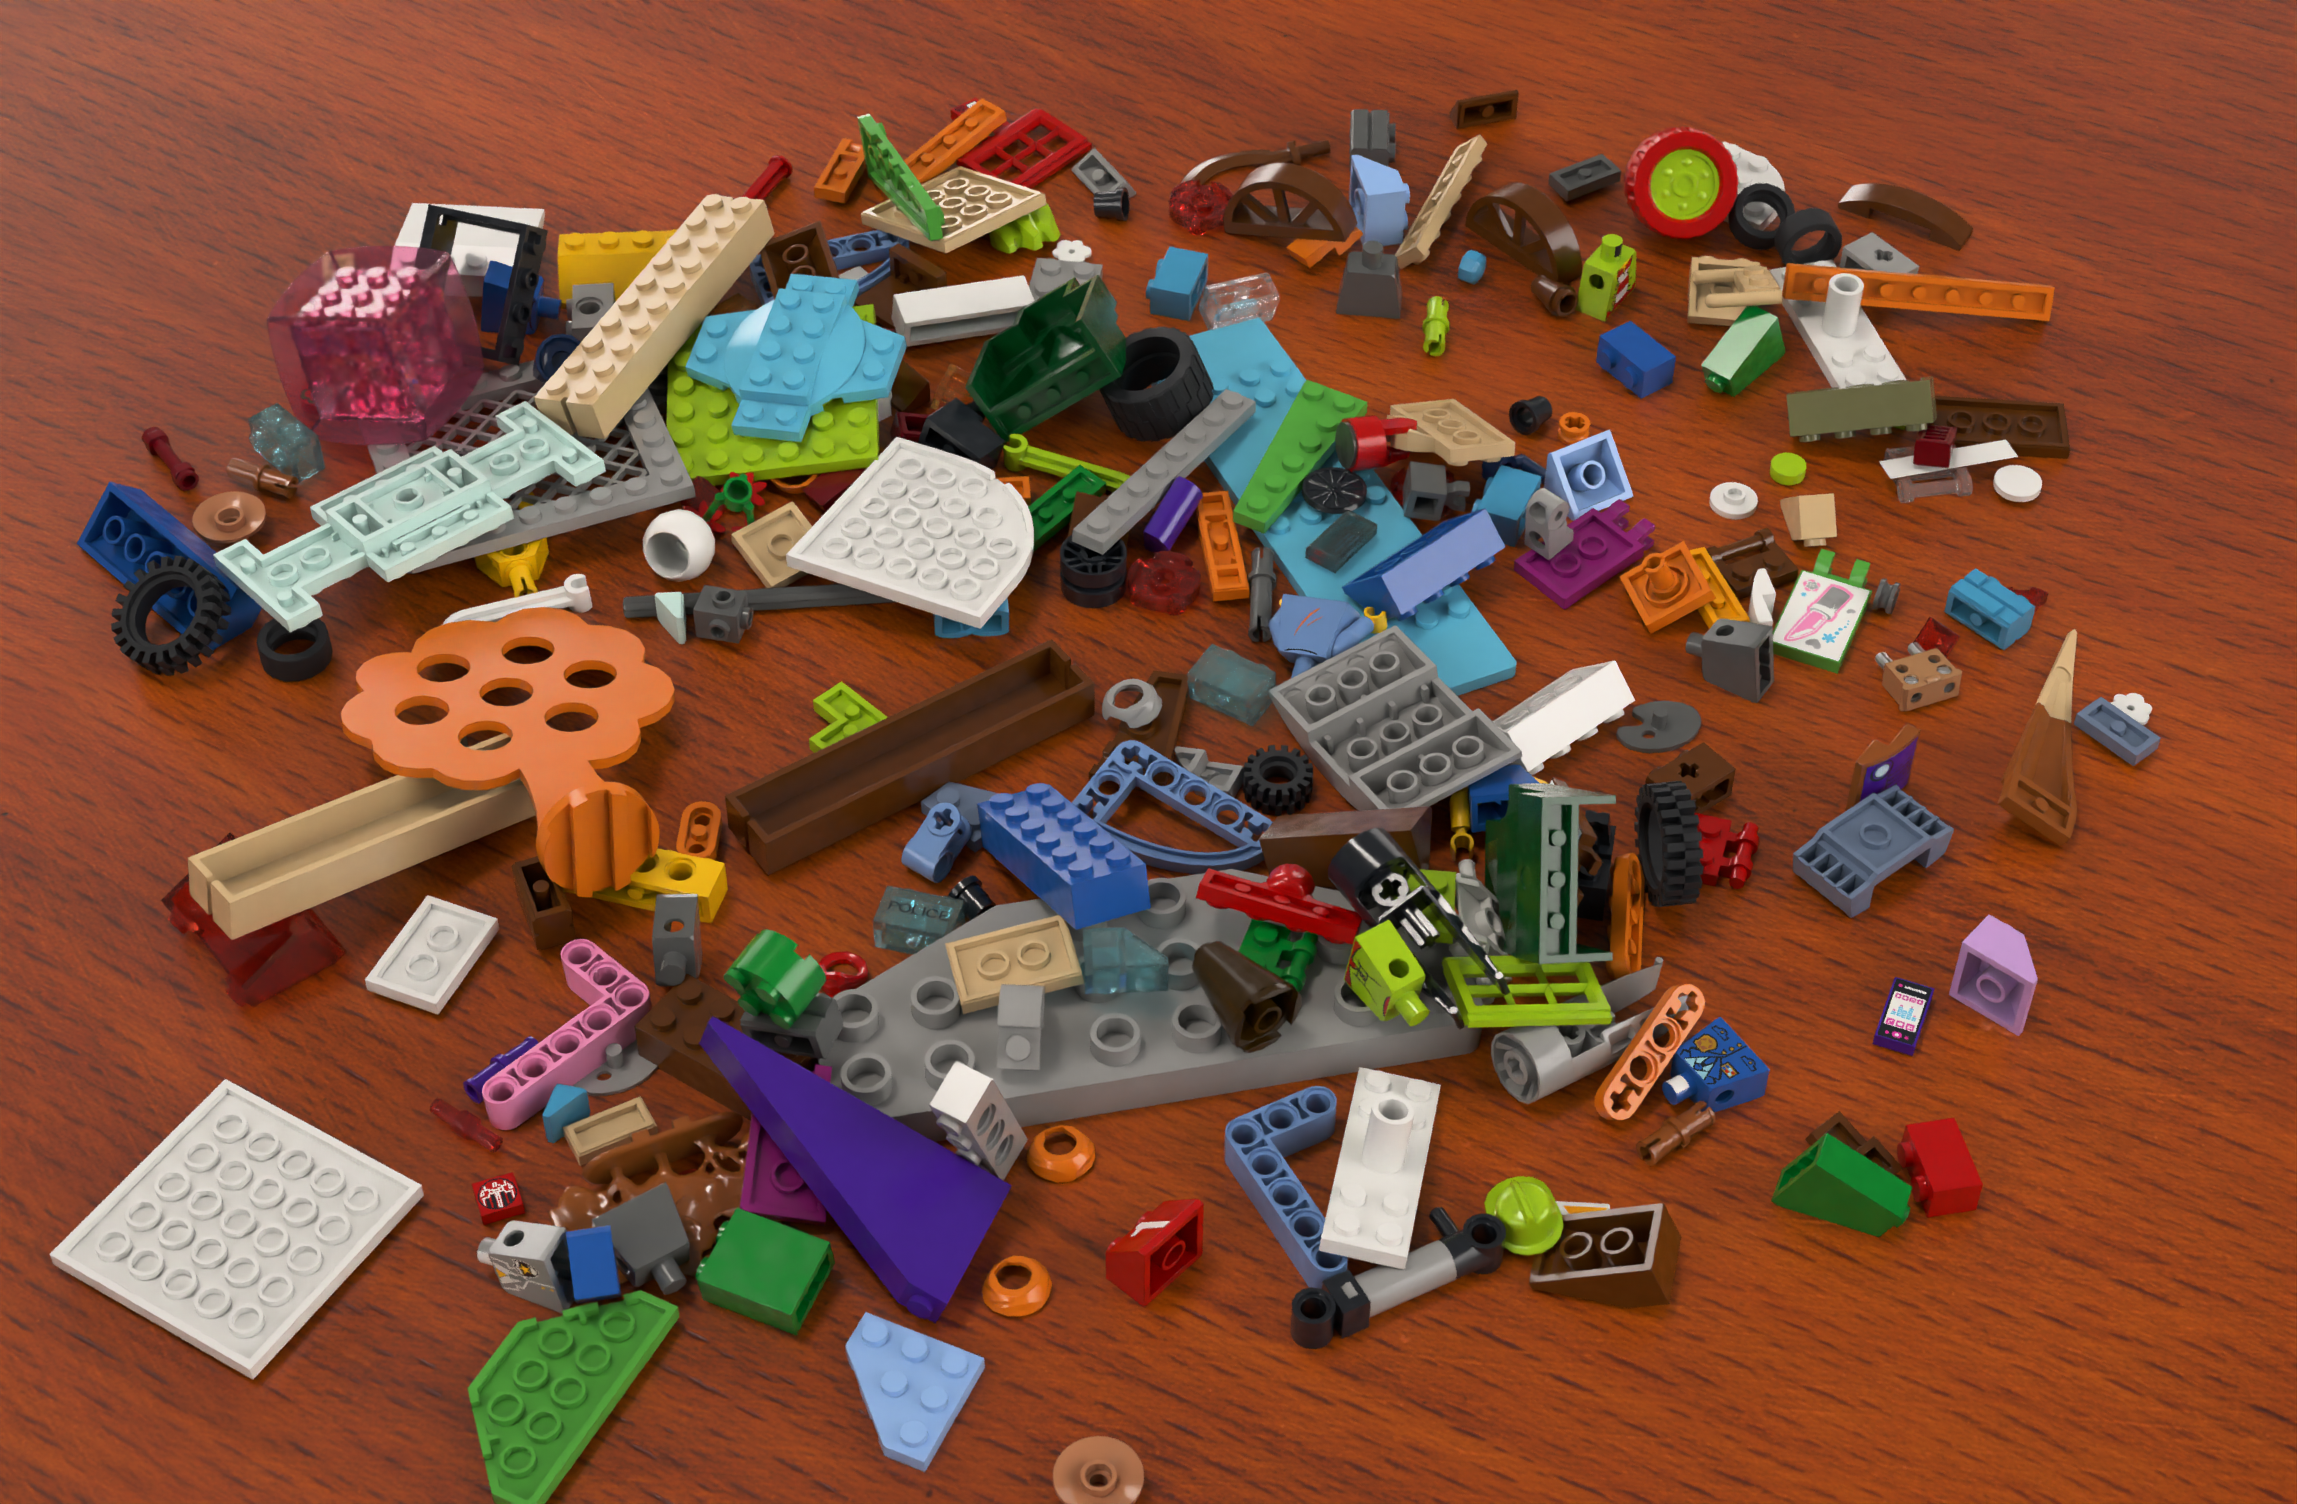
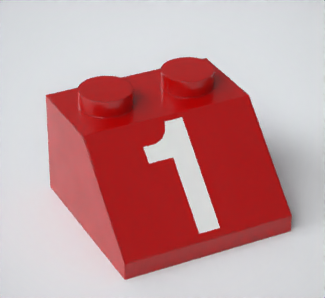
M1199 1199L1167 1200L1161 1203L1155 1210L1145 1212L1130 1232L1124 1237H1117L1108 1246L1105 1253L1106 1279L1141 1306L1145 1307L1203 1255L1204 1203Z

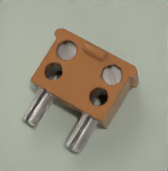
M1914 642L1907 649L1911 656L1893 661L1885 652H1881L1875 657V661L1884 670L1882 686L1899 704L1900 711L1906 712L1958 696L1962 670L1956 669L1938 648L1925 651L1919 643Z

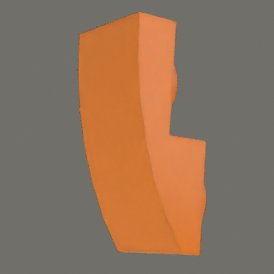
M1355 227L1345 242L1297 238L1286 248L1291 257L1311 268L1329 251L1340 256L1362 237L1363 233Z

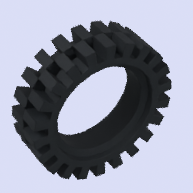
M166 556L161 558V565L154 560L147 563L150 572L148 574L142 569L137 570L134 573L139 580L136 584L127 580L123 587L130 592L128 596L118 594L116 602L121 604L123 608H113L112 617L117 619L118 622L111 623V629L117 634L113 638L115 643L121 647L120 650L123 654L155 674L160 675L162 672L167 676L174 675L175 670L181 674L188 672L187 662L194 667L201 665L202 661L198 656L200 653H203L208 658L214 653L208 645L211 641L219 645L221 644L223 637L216 632L218 629H228L229 622L221 616L231 615V607L225 604L230 601V597L223 590L226 587L222 581L217 579L218 577L190 558L187 560L182 556H175L173 560ZM177 587L192 588L197 598V609L190 626L181 636L170 643L161 645L151 644L146 635V621L153 605L169 590Z
M1682 781L1642 785L1643 787H1640V795H1637L1636 798L1638 807H1635V816L1638 822H1634V830L1638 834V838L1635 839V847L1639 848L1637 857L1642 866L1645 893H1648V899L1655 907L1695 903L1696 898L1700 895L1699 888L1702 887L1700 875L1703 874V865L1700 863V858H1703V849L1699 848V841L1702 840V835L1697 830L1700 822L1698 815H1694L1696 805L1694 800H1691V792Z

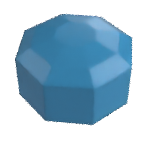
M1471 249L1468 250L1458 267V278L1475 285L1482 278L1486 269V256Z

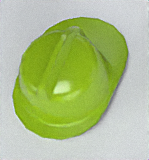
M1518 1176L1498 1183L1488 1193L1484 1203L1486 1214L1495 1216L1503 1222L1506 1228L1505 1249L1518 1255H1537L1552 1248L1561 1238L1564 1227L1562 1214L1551 1190L1544 1182L1534 1177Z

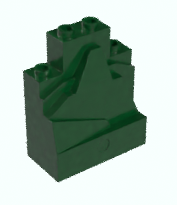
M1099 275L1094 276L1081 285L1075 277L1020 309L1012 326L984 342L965 388L997 434L1006 441L1005 443L1009 442L1010 434H1023L1121 377L1126 363V337L1116 324L1118 314L1115 311L1117 301Z
M1546 783L1509 784L1506 816L1502 819L1486 820L1485 887L1499 901V915L1506 938L1503 948L1504 952L1518 959L1537 964L1613 961V952L1577 944L1579 805L1616 804V795Z

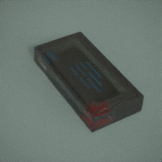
M1347 510L1306 548L1305 558L1336 573L1377 534V524Z

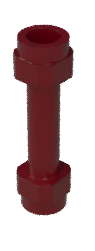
M150 427L145 430L142 435L143 443L152 455H159L171 470L172 481L176 486L184 491L195 488L199 482L195 469L190 463L182 462L170 448L169 439L165 432L158 427Z

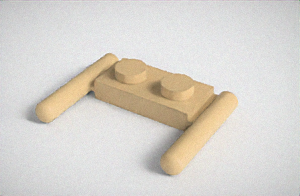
M1751 265L1744 268L1699 270L1692 274V280L1695 284L1734 282L1738 293L1707 295L1705 304L1708 308L1782 304L1783 301L1782 290H1780L1779 285L1766 266Z

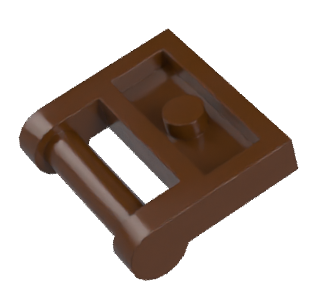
M1768 528L1756 531L1752 537L1719 548L1716 546L1706 548L1738 600L1751 596L1754 578L1758 569H1766L1774 588L1797 580L1799 569L1775 543L1773 533ZM1758 549L1761 552L1760 554L1727 565L1724 562Z

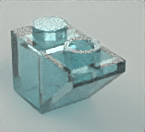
M1124 927L1083 929L1085 994L1168 991V957Z

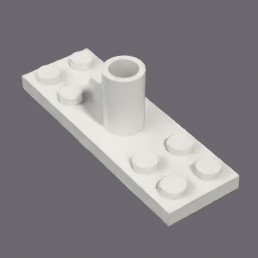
M1832 259L1804 264L1836 267ZM1786 267L1770 269L1769 271L1779 285L1780 290L1783 291ZM1847 273L1834 275L1830 279L1826 302L1783 298L1782 305L1832 388L1839 387V389H1843L1847 386L1860 384L1882 385L1884 382L1906 380L1860 305L1864 289L1863 281L1859 277Z
M1359 1067L1319 1251L1405 1270L1440 1093V1084Z

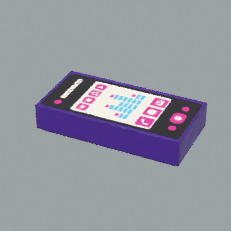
M1895 977L1872 1044L1913 1056L1933 997L1934 988Z

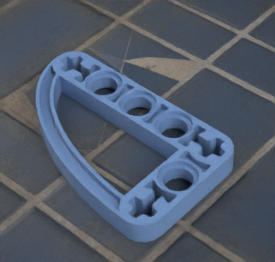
M880 230L827 240L831 253L836 255L833 259L837 270L886 260L877 269L857 280L859 287L857 297L890 276V248L899 243L909 249V240ZM859 247L868 248L866 251H855L854 249ZM759 254L749 265L751 280L763 306L774 300L772 292L766 291L771 287Z
M1128 740L1118 745L1072 802L1082 812L1088 814L1093 808L1094 799L1097 804L1093 809L1094 819L1092 820L1140 858L1146 865L1189 874L1206 873L1208 868L1216 871L1227 869L1242 871L1259 864L1265 859L1259 840L1257 842L1253 841V834L1260 835L1273 823L1269 818L1135 740ZM1135 755L1138 756V763L1132 761L1128 765L1125 764V757L1131 759ZM1143 768L1147 769L1145 775H1143ZM1160 772L1170 773L1174 777L1173 782L1167 786H1159L1152 779ZM1105 781H1114L1120 786L1119 791L1112 795H1105L1098 788ZM1135 786L1239 848L1222 852L1179 850L1136 838L1106 823ZM1192 791L1202 792L1206 796V800L1200 805L1188 804L1184 798ZM1224 810H1231L1238 815L1237 821L1230 825L1220 823L1216 817ZM1246 821H1248V829L1244 827Z

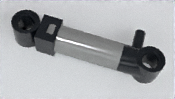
M1443 1207L1434 1208L1430 1212L1429 1218L1443 1238L1409 1252L1405 1270L1379 1265L1356 1276H1353L1350 1270H1346L1323 1280L1322 1289L1311 1287L1298 1292L1292 1300L1290 1327L1292 1339L1299 1346L1306 1349L1322 1348L1330 1343L1333 1338L1334 1328L1343 1339L1368 1328L1369 1318L1472 1272L1476 1274L1493 1273L1500 1267L1503 1261L1506 1228L1503 1222L1490 1214H1477L1467 1219L1463 1229L1459 1230Z

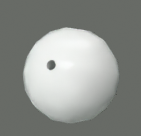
M677 509L658 515L649 524L643 537V552L654 572L667 580L682 582L696 578L707 570L715 554V539L710 526L703 518L691 511Z

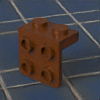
M899 243L889 249L890 276L855 299V306L873 304L876 321L891 329H895L891 319L894 294L947 287L946 271Z

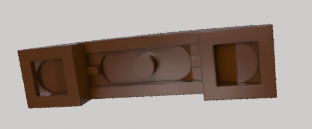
M1875 183L1853 185L1838 205V208L1865 218H1869L1873 211L1877 210L1930 229L1929 241L1958 251L1961 250L1973 232V228L1961 216L1944 204L1924 194L1899 186Z

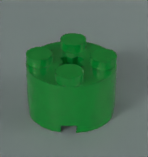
M765 929L753 937L723 977L741 996L738 999V1004L746 1012L753 1016H758L760 1012L765 1013L779 1027L789 1030L820 991L826 981V976L821 966L810 954L804 960L794 952L798 946L797 943L778 932Z

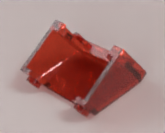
M230 832L216 846L238 837ZM189 873L161 899L171 912L167 917L170 923L183 934L188 930L196 934L229 974L225 978L229 985L225 991L241 1007H244L246 1004L255 1007L336 964L347 953L344 946L312 908L231 940L214 922L213 915H208L190 895Z

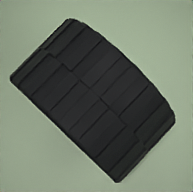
M1157 327L1143 329L1140 332L1128 335L1126 338V363L1121 377L1099 390L1121 432H1124L1131 439H1137V441L1154 442L1172 438L1210 404L1213 399L1212 390L1214 387L1196 346L1189 335L1176 328ZM1165 379L1164 381H1162V382L1159 383L1158 385H1155V386H1153V387H1151V388L1145 389V388H1147L1148 386H1150L1151 384H1153V383H1155V382H1157V381H1160V380Z

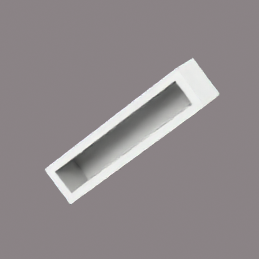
M1023 275L894 294L891 319L897 334L905 336L907 347L1000 333L1013 325L1020 309L1035 300Z

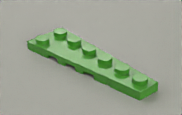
M870 114L857 117L868 177L930 242L943 238L941 226L945 225V218L941 207L934 203L888 140L883 124L881 122L876 123Z
M1306 380L1233 510V522L1265 534L1300 493L1306 476L1320 469L1336 450L1335 435L1342 419L1365 416L1368 402L1319 383Z

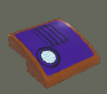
M1906 724L1889 746L1875 739L1855 763L1845 811L1872 793L1879 794L1894 785L1899 786L1901 790L1906 787L1912 771L1921 732L1920 729Z

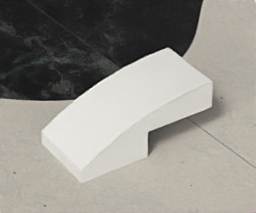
M1765 568L1758 569L1755 575L1748 616L1750 623L1772 626V613L1776 592Z

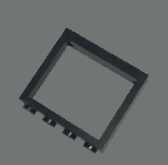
M429 204L400 339L519 366L520 357L524 350L527 325L531 318L535 288L539 281L538 274L546 248L548 230L524 223ZM441 215H443L442 222H441V225H440V224H439V222H440V217H441ZM458 223L519 235L495 350L434 336ZM417 326H419L418 334L415 336Z

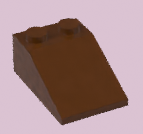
M1664 1203L1562 1215L1564 1227L1561 1238L1552 1248L1534 1256L1529 1285L1532 1289L1624 1308L1670 1304L1681 1235Z

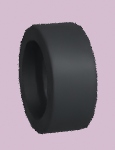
M1755 183L1745 187L1735 199L1734 206L1728 215L1729 228L1734 237L1744 246L1755 250H1768L1775 247L1774 236L1777 229L1774 231L1755 229L1746 221L1743 215L1744 207L1750 202L1768 204L1777 212L1780 217V224L1787 217L1794 214L1795 209L1788 194L1779 187L1768 183Z
M1807 208L1790 215L1780 224L1774 236L1775 247L1785 265L1787 263L1807 264L1833 260L1842 247V234L1828 212L1818 208ZM1813 231H1825L1823 237L1812 247L1800 251L1792 250L1795 242L1805 234Z
M319 618L311 621L305 627L298 628L292 632L284 628L276 619H272L259 631L256 642L264 671L271 677L285 682L302 681L316 676L324 671L330 663L333 652L326 625ZM293 640L315 642L312 647L297 654L283 655L274 652L282 644Z

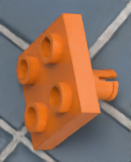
M1684 541L1662 553L1649 554L1641 565L1619 576L1650 634L1716 599Z

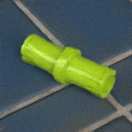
M1434 296L1428 300L1427 317L1423 320L1422 330L1425 334L1423 350L1427 353L1430 347L1429 355L1431 356L1443 354L1445 351V335L1449 332L1450 322L1447 319L1449 303L1444 300L1442 305V297Z

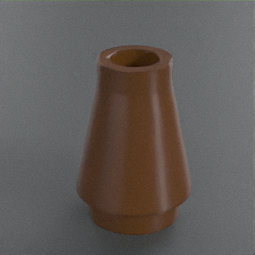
M1545 276L1536 277L1531 284L1532 293L1537 295L1552 315L1568 316L1575 310L1578 304V296L1572 286L1548 279Z

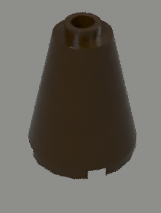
M1222 941L1205 943L1195 952L1192 969L1231 1043L1237 1048L1240 1047L1247 1053L1262 1050L1282 1036L1277 1030L1286 1021L1292 1025L1296 1020L1301 1008V994L1291 983Z

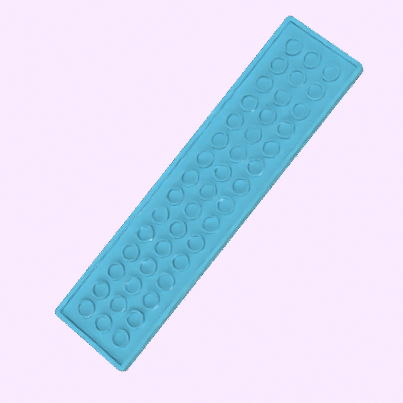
M1252 317L1189 336L1193 340L1213 383V399L1210 403L1226 389L1256 401L1255 413L1204 460L1224 490L1228 491L1229 497L1235 506L1306 381L1264 322L1258 317ZM1165 379L1160 380V381H1157V382L1151 384V386L1153 387V386H1155V385H1158L1159 383H1161V382L1164 381ZM1336 450L1321 468L1337 467L1345 469L1339 462ZM1373 469L1352 471L1358 474L1367 486L1366 500L1358 509L1343 514L1321 512L1311 507L1304 500L1301 490L1265 534L1253 530L1263 546L1273 550L1275 563L1298 596L1348 602L1360 614V617L1364 616L1365 608L1346 595L1342 586L1422 536L1411 519L1404 517V510ZM1315 551L1320 555H1326L1321 562L1313 558ZM1459 584L1453 587L1447 585L1442 588L1444 595L1427 604H1424V602L1416 606L1418 612L1402 621H1398L1396 617L1387 619V629L1396 625L1437 666L1438 677L1457 696L1513 678L1516 674V660ZM1370 633L1360 643L1377 634Z

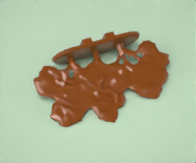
M722 1112L693 1122L686 1115L672 1120V1129L651 1136L648 1129L631 1134V1143L601 1153L590 1160L582 1170L581 1175L586 1182L592 1184L610 1183L608 1188L604 1191L594 1192L579 1186L567 1187L559 1198L558 1207L548 1212L552 1225L566 1228L567 1232L592 1228V1219L666 1182L690 1244V1259L680 1265L679 1268L684 1276L696 1277L698 1266L703 1259V1251L710 1249L717 1237V1231L713 1225L714 1220L721 1215L731 1218L736 1208H739L745 1159L739 1157L737 1152L747 1151L749 1132L742 1138L738 1148H727L720 1145L732 1139L741 1130L744 1122L741 1114ZM704 1152L705 1159L697 1171L687 1175H679L672 1171L669 1163ZM720 1155L721 1160H725L729 1156L740 1164L741 1168L736 1172L728 1171L720 1166L715 1157ZM708 1163H712L715 1168L710 1175L705 1172ZM659 1167L658 1172L652 1175L643 1185L636 1186L628 1179L630 1176ZM619 1190L622 1201L616 1204L612 1197ZM770 1219L772 1221L781 1223V1220ZM618 1269L619 1281L622 1284L628 1279Z

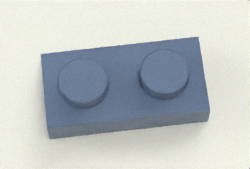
M2099 697L2078 712L2074 721L2075 726L2132 766H2135L2158 749L2161 739L2103 697Z

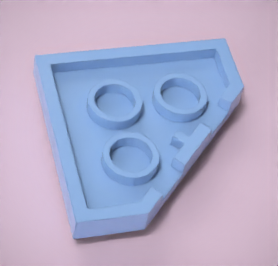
M865 1312L845 1345L848 1362L856 1376L862 1399L870 1420L872 1419L884 1456L925 1472L985 1368L984 1358Z

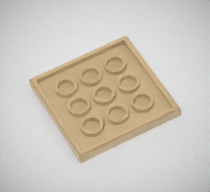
M959 166L921 184L937 206L939 205L943 211L945 225L941 226L943 238L930 242L890 199L861 213L863 225L948 253L1047 204L1045 194Z

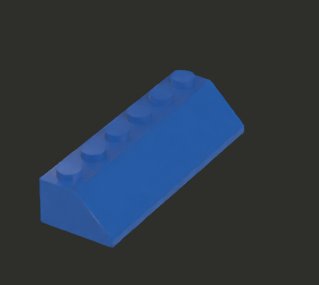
M114 482L108 483L77 544L123 584L127 580L136 584L139 580L134 573L139 569H142L147 574L150 573L147 563L153 560L161 565V558L166 556L173 560L175 556H182L187 560L190 558L218 577L217 579L222 581L226 587L223 590L230 597V601L225 604L231 607V615L221 616L229 622L228 629L217 630L216 633L223 637L220 645L211 641L208 646L214 650L250 629L262 607L216 567L213 554L217 552L143 490ZM177 587L162 595L153 605L152 609L183 634L195 616L197 598L192 588Z

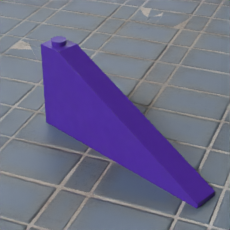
M712 1016L699 1044L895 1300L907 1307L916 1317L928 1319L936 1324L1012 1185Z

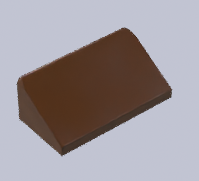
M1518 90L1457 100L1450 112V119L1456 129L1516 119L1519 92Z
M902 360L891 389V406L898 412L909 413L931 401L930 384L926 378Z

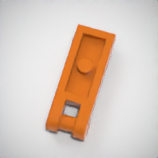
M843 138L814 186L815 198L846 203L866 168L862 144L854 143L853 139Z

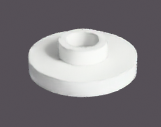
M2008 465L2000 468L1995 473L1993 486L2000 496L2008 500L2027 502L2038 497L2042 488V480L2034 470L2028 467Z
M1727 482L1717 485L1711 491L1709 503L1712 510L1724 518L1744 519L1756 511L1758 497L1750 487L1744 484Z

